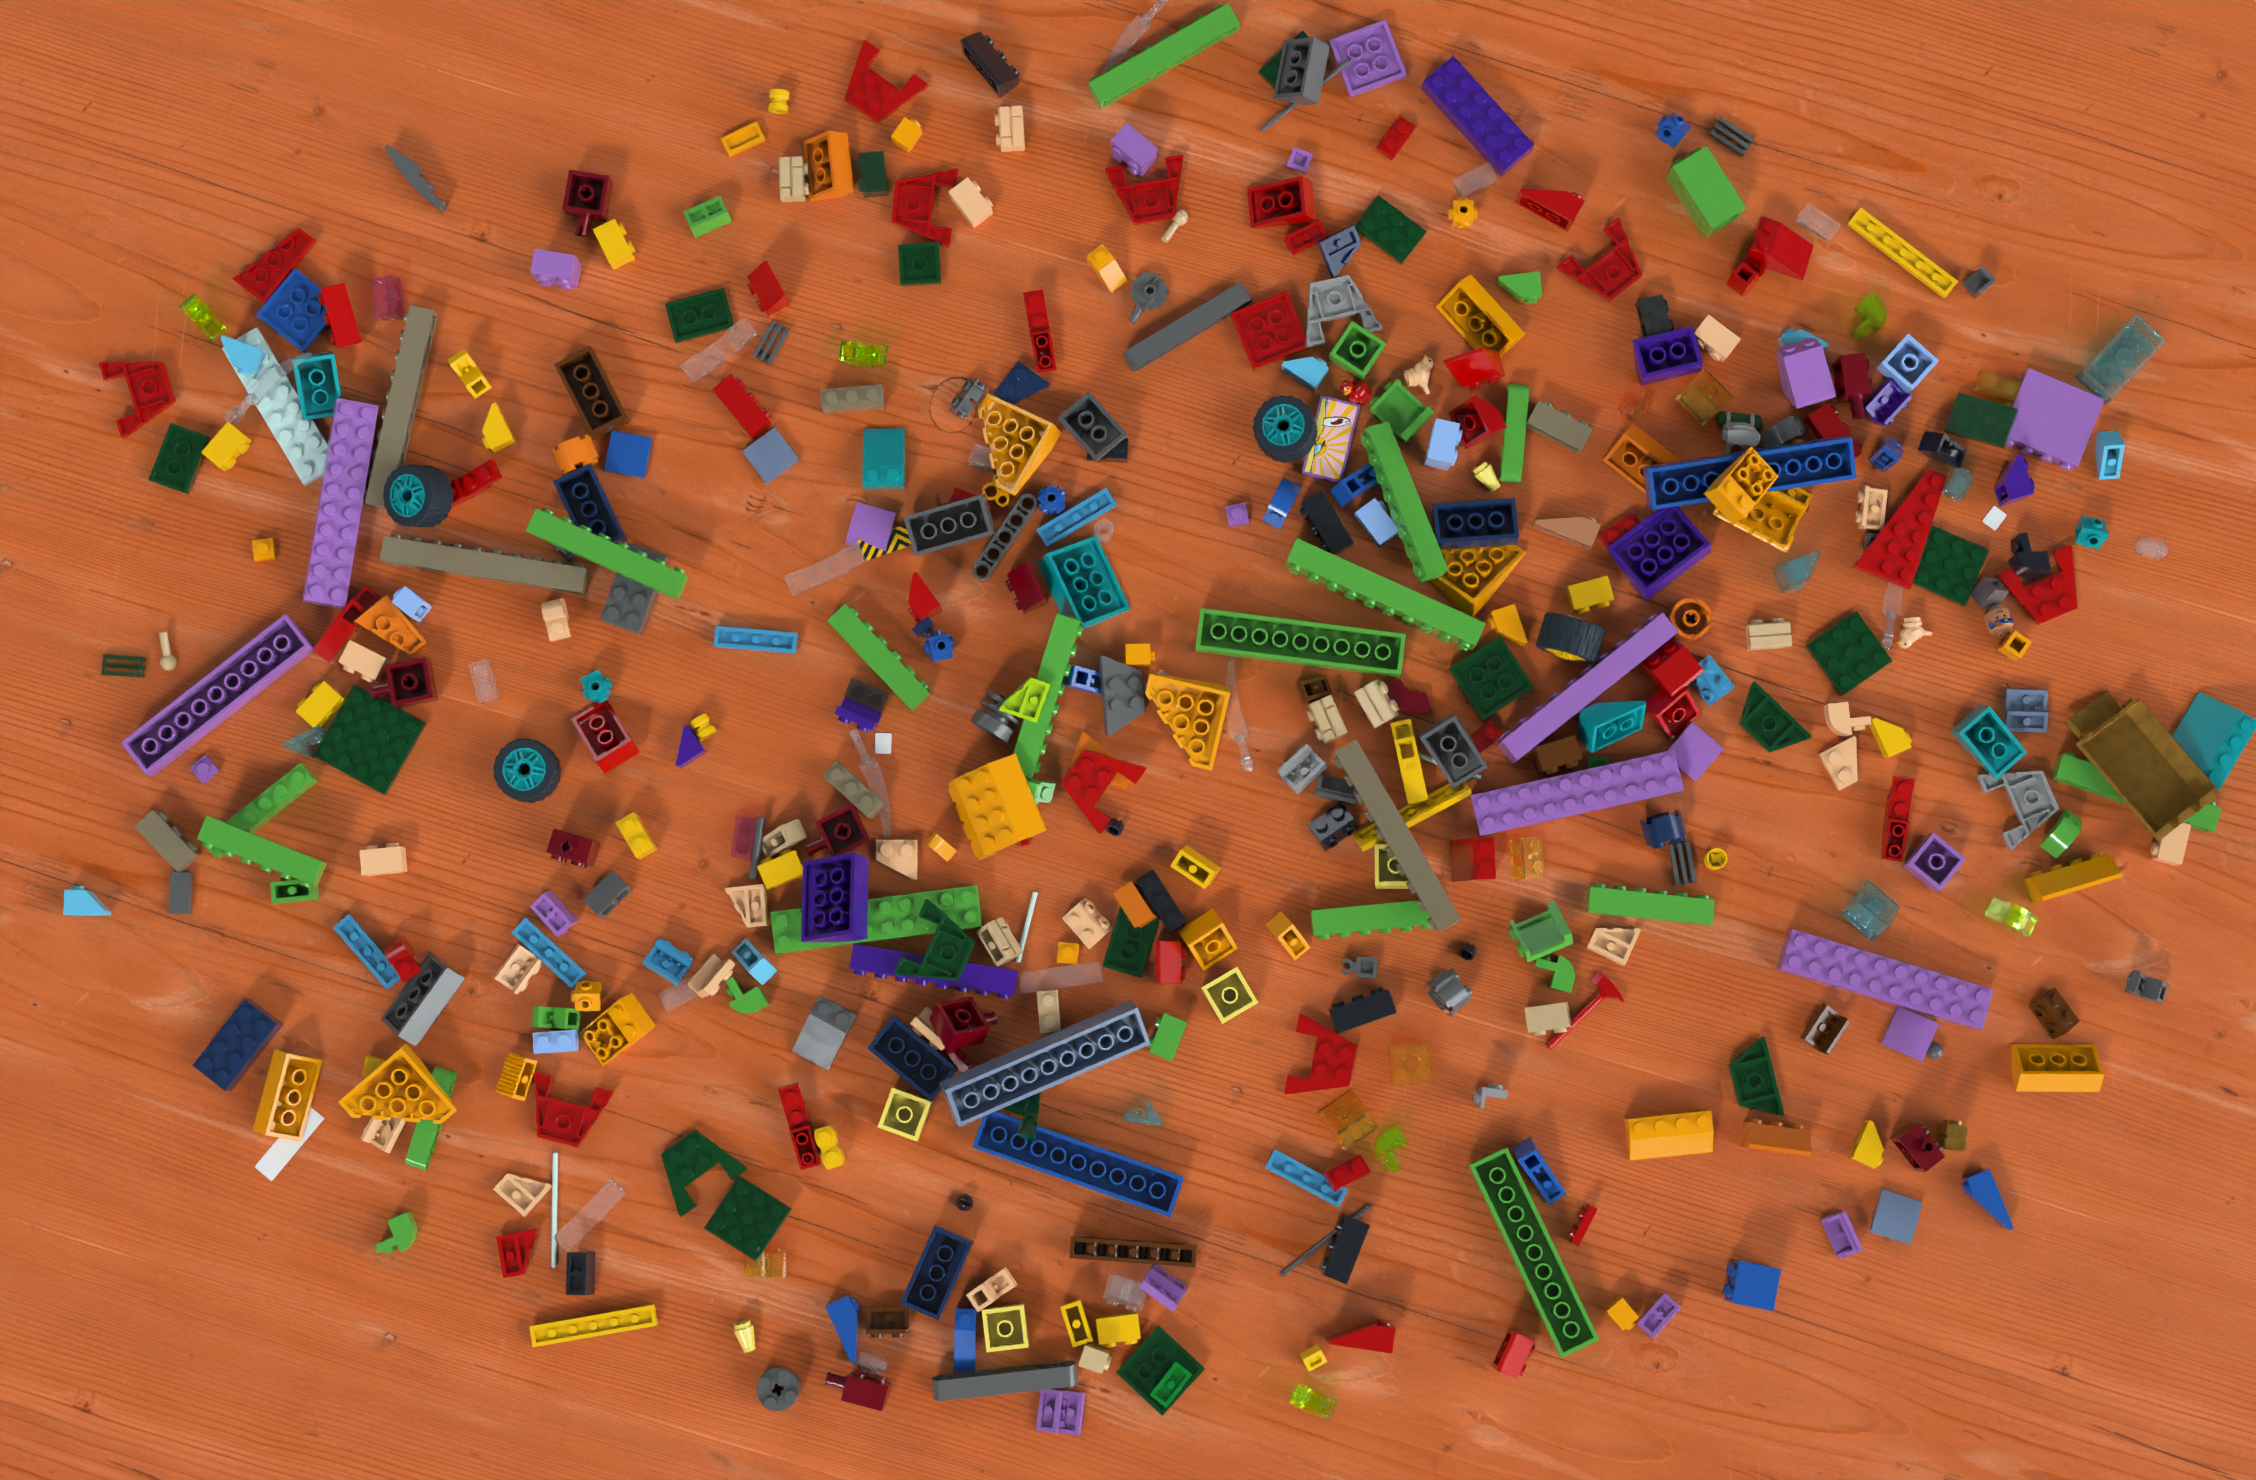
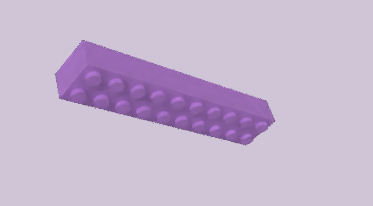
M341 398L335 400L302 602L344 609L346 606L379 407L377 405Z
M1655 613L1643 623L1645 626L1643 629L1639 626L1627 636L1628 641L1622 639L1611 648L1613 653L1609 654L1606 652L1596 660L1595 663L1597 665L1595 667L1591 664L1579 674L1581 677L1579 680L1575 677L1563 687L1565 689L1564 692L1561 693L1558 690L1547 699L1549 704L1545 706L1542 703L1531 712L1533 716L1530 719L1526 716L1515 725L1517 727L1515 731L1509 729L1499 738L1501 742L1498 746L1511 763L1514 764L1677 634L1678 630L1665 614L1662 613L1657 616Z
M284 614L128 736L121 744L145 775L154 777L311 654L315 646L293 618Z
M1671 750L1479 793L1469 797L1478 836H1484L1676 793L1684 789L1675 751Z
M1794 929L1787 930L1776 969L1975 1030H1983L1993 994V989Z

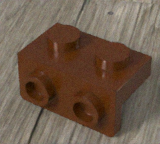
M2055 987L2045 993L2039 1000L2029 1005L2031 1011L2052 1039L2066 1034L2080 1022Z
M1823 1003L1800 1038L1817 1051L1828 1055L1834 1049L1841 1035L1846 1031L1850 1020Z
M867 1307L866 1334H871V1338H882L883 1334H892V1337H904V1333H909V1307Z

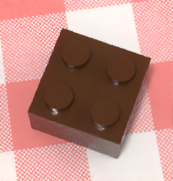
M1575 735L1537 746L1530 751L1537 773H1543L1544 776L1559 771L1558 768L1561 767L1564 770L1574 768L1583 759Z

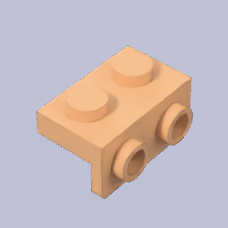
M1865 485L1858 491L1857 502L1860 503V507L1855 515V522L1858 523L1857 529L1881 530L1885 521L1888 490L1870 488V486Z
M1087 898L1079 902L1062 918L1088 949L1092 948L1113 929L1109 921L1097 911L1095 905Z
M518 943L494 978L518 995L520 991L523 992L526 989L532 974L535 975L540 970L542 961L534 953Z
M713 954L688 982V986L701 998L709 995L713 996L720 989V982L727 980L732 975L733 971L731 969L735 966V963L730 959L722 961Z
M926 1007L910 1023L914 1026L912 1030L922 1037L924 1035L928 1038V1044L935 1050L940 1049L942 1051L945 1049V1046L929 1020L932 1010Z
M372 1116L368 1125L364 1128L361 1140L373 1144L384 1152L390 1153L406 1121H403V1118L391 1117V1120L374 1119V1116Z

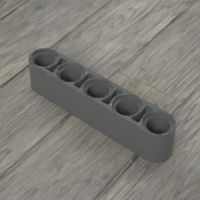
M1024 494L1019 498L974 564L973 574L977 581L986 582L992 577L1036 512L1037 500L1034 495ZM1025 500H1032L1034 502L1033 507L1030 509L1024 508L1022 504ZM1013 517H1021L1022 523L1018 526L1011 523ZM1004 533L1011 536V539L1006 543L1000 541V536ZM996 550L999 552V557L997 559H990L988 557L989 552ZM980 567L988 569V573L985 576L977 575V570Z

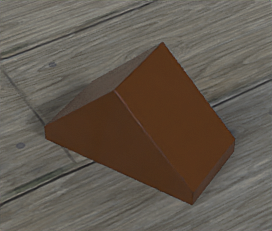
M1326 675L1299 681L1295 685L1302 705L1332 694Z

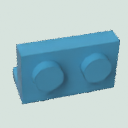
M1708 655L1699 662L1704 672L1690 683L1705 702L1711 706L1735 688V686L1711 655Z
M658 938L642 964L678 986L691 968L693 959L687 952L679 951L673 947L669 941Z

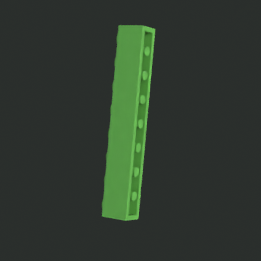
M1229 4L1216 6L1212 13L1197 17L1191 25L1185 24L1181 26L1177 33L1162 37L1156 45L1150 44L1142 50V53L1127 57L1121 65L1115 64L1111 66L1107 73L1092 77L1088 83V89L1100 109L1239 31L1240 22Z
M1389 422L1369 426L1360 435L1361 443L1366 448L1369 463L1375 470L1376 480L1383 490V498L1389 505L1391 518L1397 525L1398 535L1403 540L1406 555L1410 558L1413 565V573L1418 578L1419 583L1442 577L1448 570V567Z
M536 508L526 529L529 534L679 601L689 580L684 575L686 571L675 566L673 569L666 567L667 563L658 558H655L653 561L647 558L648 554L637 550L635 553L628 550L630 546L620 541L615 544L610 541V537L599 533L597 536L591 533L592 529L584 525L577 527L573 525L572 520L564 516L559 519L554 516L555 513L551 510L543 508L541 511Z
M1060 612L1056 614L1037 675V679L1048 682L1051 685L1037 723L1024 719L1013 753L1017 755L1025 777L1031 779L1034 774L1038 775L1041 763L1038 760L1040 754L1044 755L1047 743L1044 741L1046 735L1050 736L1053 728V723H1050L1052 715H1057L1060 704L1056 702L1058 696L1063 695L1066 684H1062L1064 676H1069L1072 667L1069 664L1071 656L1075 657L1078 647L1075 641L1077 636L1081 637L1084 625H1081L1082 619Z
M2071 752L2058 755L2050 779L2127 805L2089 759H2085V761L2078 759V755ZM2211 801L2184 823L2190 824L2191 828L2206 833L2215 832L2222 808L2217 807L2216 803Z

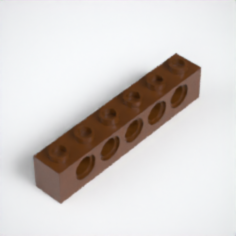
M1071 1236L1069 1258L1195 1267L1197 1245Z

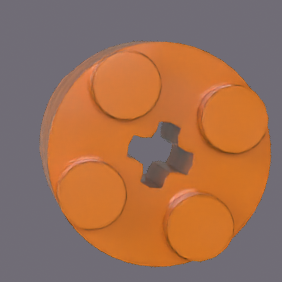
M585 434V438L581 440L579 436L558 444V448H552L561 472L569 474L579 469L582 465L591 464L593 466L598 463L599 455L590 434Z
M1684 598L1670 609L1667 618L1678 630L1674 637L1683 642L1697 640L1709 630L1712 615L1710 608L1704 601L1695 598ZM1691 616L1693 618L1692 621L1687 623L1686 619Z

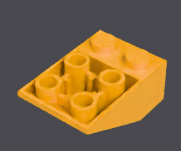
M1751 446L1715 479L1704 494L1733 523L1745 518L1779 476Z
M630 993L616 1001L579 1033L604 1066L644 1037L656 1025L633 993Z

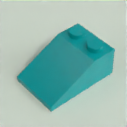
M333 351L291 357L303 421L331 417L335 400L337 398L342 399Z
M864 429L862 486L864 490H905V429Z
M1601 702L1586 706L1580 710L1578 739L1590 753H1593L1643 729L1646 702Z
M1980 704L1950 730L1961 746L1996 780L2028 753L1988 705Z

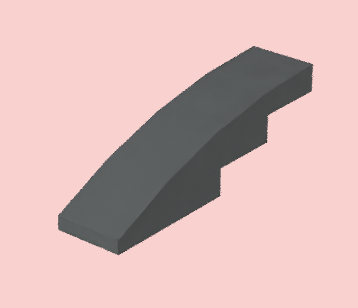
M387 144L385 149L410 185L427 202L444 214L448 207L442 200L433 195L436 189L431 183L421 177L424 173L422 168Z

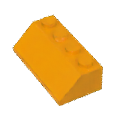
M1471 274L1459 281L1436 306L1474 349L1484 347L1499 352L1500 358L1525 335L1523 330Z
M2099 852L2089 855L2090 859L2082 861V858L2069 861L2070 865L2063 867L2062 864L2049 867L2050 871L2043 873L2042 870L2030 873L2031 877L2026 878L2025 882L2033 903L2121 878L2123 875L2109 854L2102 856V853Z
M2012 1044L2011 1046L2012 1079L2016 1092H2100L2104 1071L2095 1045Z
M274 1049L253 1131L272 1137L295 1141L302 1140L323 1060Z
M1711 1110L1624 1119L1629 1161L1713 1152L1714 1129Z

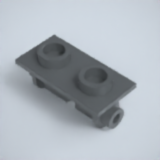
M978 378L968 379L962 387L963 391L960 396L957 395L950 404L952 407L949 411L958 412L956 415L961 419L967 417L975 406L969 400L973 399L975 402H978L984 394L986 386L981 382L977 384Z

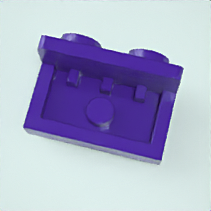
M1887 378L1863 404L1864 411L1875 424L1886 426L1893 422L1900 410L1907 407L1912 396L1904 393L1892 378Z
M846 697L843 699L841 706H837L835 711L839 721L848 725L852 722L857 725V729L866 733L869 730L875 732L882 716L881 712Z

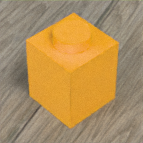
M904 117L891 135L892 142L909 153L923 134L920 128L921 125L912 118L908 120Z
M2014 630L2006 636L1997 650L2015 662L2022 658L2032 641Z
M1125 644L1126 665L1130 667L1151 666V661H1155L1154 649H1150V644Z
M1620 1296L1604 1309L1622 1331L1625 1329L1630 1330L1637 1324L1636 1320L1639 1316Z

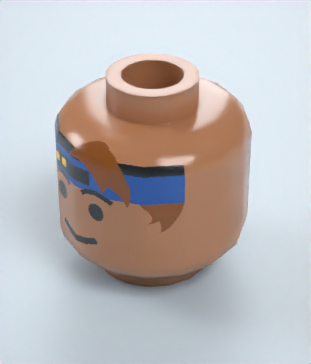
M2002 605L1988 608L1986 610L1987 613L1984 615L1988 632L1990 634H1997L1998 637L2009 634V630L2014 626L2009 608Z

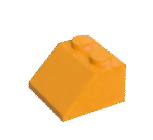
M1213 909L1178 931L1203 971L1238 949L1223 922Z

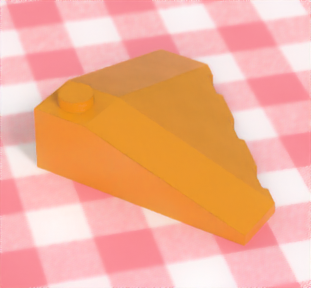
M987 393L978 409L979 418L983 419L985 428L982 430L985 442L990 445L991 453L989 458L992 469H996L998 479H995L996 486L1015 496L1050 453L1061 431L1053 423Z
M1517 545L1441 550L1448 570L1442 577L1430 581L1456 606L1473 617L1488 602L1525 555L1526 551Z
M1150 673L1145 692L1149 700L1153 699L1158 707L1157 713L1165 724L1168 723L1174 734L1172 736L1180 748L1184 747L1190 756L1188 760L1191 765L1212 771L1232 687L1212 682Z
M406 1043L338 1101L352 1118H361V1115L374 1116V1119L391 1120V1117L403 1118V1121L420 1122L423 1119L433 1120L435 1124H442L458 1110L420 1058Z

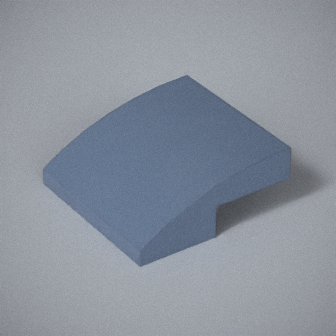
M2005 688L2004 724L2012 732L2047 733L2049 716L2047 711L2048 690Z
M1882 1189L1879 1192L1877 1207L1872 1216L1869 1232L1910 1245L1919 1219L1922 1202Z

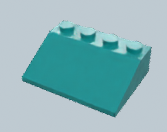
M1097 536L1049 552L1037 561L1060 613L1082 619L1083 631L1131 609Z
M2198 692L2172 736L2216 788L2220 790L2255 731L2256 720L2238 709Z

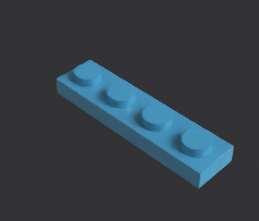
M1107 488L1039 527L1036 531L1046 548L1117 507V504Z
M724 626L715 627L714 647L796 654L798 633Z
M351 914L345 916L333 927L387 990L400 980L399 975L388 962L384 952Z
M525 917L511 932L572 989L576 986V982H580L587 974L528 918Z
M1274 1149L1265 1166L1270 1171L1338 1208L1348 1191L1344 1187L1333 1192L1324 1175Z

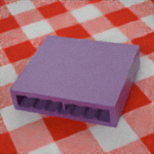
M2028 368L2022 373L2009 406L2018 409L2019 412L2005 446L2018 447L2025 454L2040 456L2039 459L2044 462L2051 463L2052 461L2059 464L2058 467L2061 469L2073 470L2080 463L2105 399Z

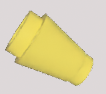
M1485 461L1473 469L1474 477L1489 489L1490 492L1495 491L1501 486L1491 464Z
M749 1319L735 1323L733 1331L744 1353L755 1350L754 1325L751 1324Z

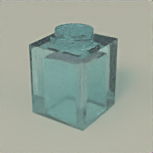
M1964 468L1954 469L1944 485L1942 494L1960 502L1964 499L1975 477L1971 476V472Z

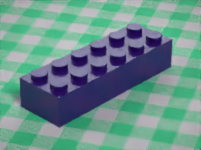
M1454 55L1423 81L1421 89L1501 177L1532 152L1534 147L1532 141Z

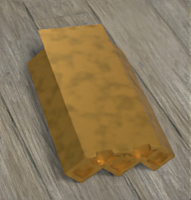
M2106 691L2070 717L2065 723L2080 739L2076 743L2078 748L2155 839L2160 841L2222 793L2140 697L2132 700V698L2128 699L2121 705V708Z

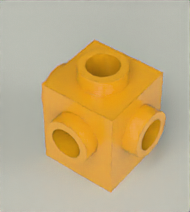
M1465 197L1453 200L1451 207H1448V219H1451V227L1468 228L1472 226L1474 219H1477V207H1474V200H1468Z
M576 982L575 990H571V1002H575V1011H601L602 982Z

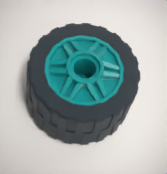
M1281 395L1264 402L1257 410L1253 420V431L1259 447L1266 456L1272 458V460L1286 463L1302 459L1311 451L1316 443L1317 425L1312 412L1302 400L1296 399L1293 396Z
M411 464L399 466L391 472L384 485V506L388 515L399 525L407 527H433L446 519L452 508L453 489L451 488V482L444 472L433 466Z
M527 738L517 739L506 744L500 750L498 756H496L493 766L494 779L504 794L520 802L535 803L549 797L557 788L561 778L560 762L555 753L539 741ZM530 767L529 773L525 775V769Z

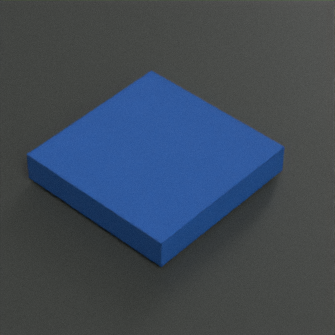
M612 431L604 471L645 479L653 439Z

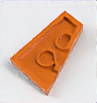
M387 595L354 620L357 624L410 656L427 643Z
M1082 731L1069 770L1073 767L1084 749L1115 759L1118 758ZM1117 773L1109 785L1127 791L1130 780Z

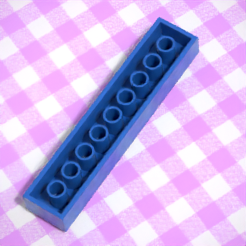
M1846 435L1754 449L1779 476L1766 492L1856 478L1852 437ZM1745 451L1643 466L1648 508L1656 510L1710 501L1704 494L1706 490Z
M999 1111L983 1116L972 1148L1171 1217L1184 1176L1037 1125L1036 1140L1033 1142L1017 1136V1130L1022 1119Z

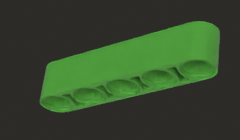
M1508 383L1504 419L1507 428L1503 430L1500 482H1521L1529 385Z
M436 1066L432 1076L450 1099L457 1078V1072ZM423 1119L417 1122L406 1155V1165L427 1170L442 1124H435L433 1120Z

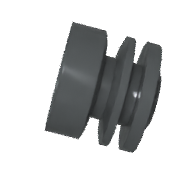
M988 691L986 697L993 702L990 703L982 700L981 703L988 710L984 712L977 709L970 722L998 740L1007 743L1014 732L1007 724L1010 722L1018 725L1019 721L1013 715L998 710L999 706L1007 699L1005 696Z

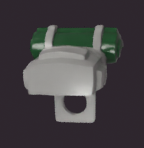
M1728 410L1726 412L1719 411L1715 421L1717 428L1722 429V439L1726 442L1724 454L1730 453V448L1734 444H1739L1741 451H1746L1747 445L1756 446L1759 444L1761 437L1759 432L1763 426L1760 415H1755L1754 413H1733Z

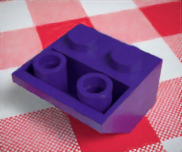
M2022 454L2015 456L2006 463L1994 486L2000 507L2022 501L2034 493L2035 485L2032 478H2029L2027 472L2028 463L2025 458L2023 459Z

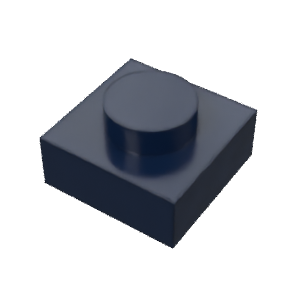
M928 617L912 628V631L917 638L920 636L924 638L933 631L931 628L934 627V624Z

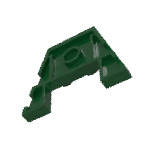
M925 899L918 916L937 924L938 927L922 964L901 956L893 974L959 981L976 941L929 899Z
M1041 1092L1002 1108L1024 1116L1017 1130V1136L1033 1142L1036 1140Z
M694 1130L661 1154L680 1217L697 1206L685 1187L718 1163L721 1164L731 1180L748 1169L744 1164L740 1163L697 1130Z

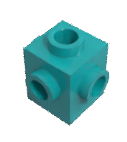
M2081 516L2074 532L2075 544L2083 545L2087 548L2100 549L2102 543L2107 541L2109 530H2106V521H2102L2099 518Z
M596 670L580 679L584 686L582 689L584 696L587 700L591 699L594 703L597 701L598 703L605 702L610 698L609 695L613 693L610 689L613 687L612 682L608 676L604 677L600 670Z

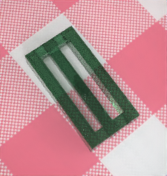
M103 654L101 675L144 678L146 657ZM108 659L139 661V665L108 663ZM107 668L137 669L138 673L107 671Z

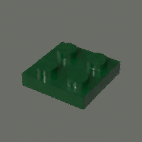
M939 242L898 245L900 286L941 284Z

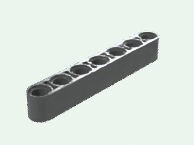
M1238 283L1129 348L1123 353V356L1132 371L1136 372L1230 316V313L1247 306L1253 299L1243 283Z
M1059 1361L942 1374L932 1377L933 1395L936 1401L1063 1388L1078 1384L1075 1361Z

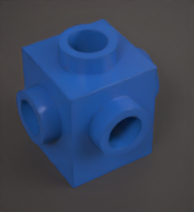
M1672 112L1668 117L1664 115L1657 123L1659 128L1655 134L1659 136L1663 143L1675 148L1691 129V126L1685 122L1682 116Z
M1051 484L1049 487L1044 486L1038 492L1039 497L1037 501L1039 504L1037 506L1044 514L1049 513L1053 516L1056 513L1058 515L1065 509L1067 502L1064 496H1066V493L1059 486L1055 488ZM1051 495L1055 496V500L1053 502L1048 501V498Z
M936 630L930 632L931 636L925 637L926 642H923L925 653L929 655L930 661L935 662L953 658L952 648H954V641L952 636H949V633Z

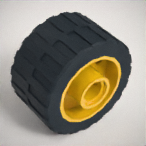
M1547 612L1544 615L1536 647L1563 659L1592 664L1597 660L1605 630L1594 623L1578 617Z

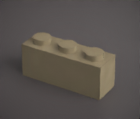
M882 384L821 389L822 410L824 414L885 409Z
M1538 401L1526 423V427L1580 454L1593 431L1590 425L1582 420H1574L1571 418L1572 415L1566 411H1557L1547 401Z
M835 761L823 775L827 781L870 819H873L885 806V803L840 762Z
M151 810L135 828L176 871L184 872L200 856L196 851L198 847L191 840L187 841L182 836L184 832L175 825L173 827L169 822L170 818L162 810L160 812Z

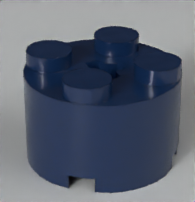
M1674 810L1673 814H1669L1667 811L1647 817V822L1640 820L1646 845H1650L1653 849L1665 846L1667 841L1677 843L1685 840L1687 833L1680 810Z

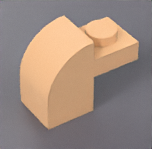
M559 598L543 602L541 604L542 615L546 623L549 640L553 642L571 637L565 599Z
M1848 702L1830 703L1823 706L1828 728L1839 736L1848 737L1852 735L1851 728H1853V731L1866 730V726L1872 724L1871 716L1850 718Z
M1005 1267L971 1290L966 1296L976 1311L979 1312L1018 1284Z

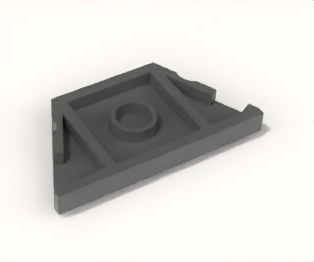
M1099 656L1105 735H1111L1145 713L1142 671L1106 656Z

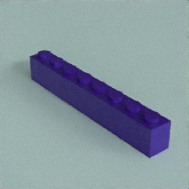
M853 944L849 969H853L854 974L866 976V972L875 973L874 977L886 979L887 975L895 976V981L907 982V979L916 980L915 984L927 986L928 982L936 983L937 988L948 989V985L956 986V991L962 992L975 989L977 994L989 996V992L998 993V998L1009 999L1010 995L1015 996L1019 972L1016 970L966 963L959 981L895 975L893 973L901 956L919 964H922L925 956Z

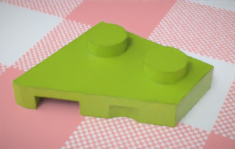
M1030 676L999 706L998 710L1037 723L1051 684Z

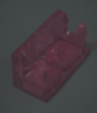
M393 275L372 278L374 318L382 319V321L402 320L401 279Z

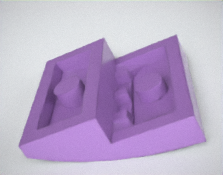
M857 502L845 545L859 548L857 541L862 540L878 549L886 551L897 513Z
M1692 721L1667 751L1674 750L1678 767L1694 781H1697L1724 748Z
M1897 1006L1881 1044L1922 1062L1939 1024Z
M1155 1264L1152 1265L1139 1286L1172 1312L1176 1309L1188 1289L1187 1285L1161 1266Z
M1061 1389L1040 1390L1036 1430L1081 1435L1086 1393Z

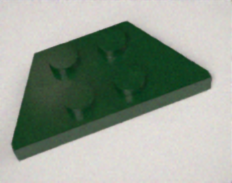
M1755 681L1751 683L1739 725L1768 753L1812 737Z
M1760 1037L1728 1064L1737 1104L1741 1107L1783 1116L1785 1114L1765 1037Z

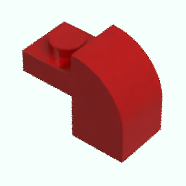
M1742 262L1730 275L1726 285L1744 297L1764 275L1766 270L1760 266Z
M400 937L383 948L388 962L394 967L403 983L422 972L413 957L415 953L405 937Z

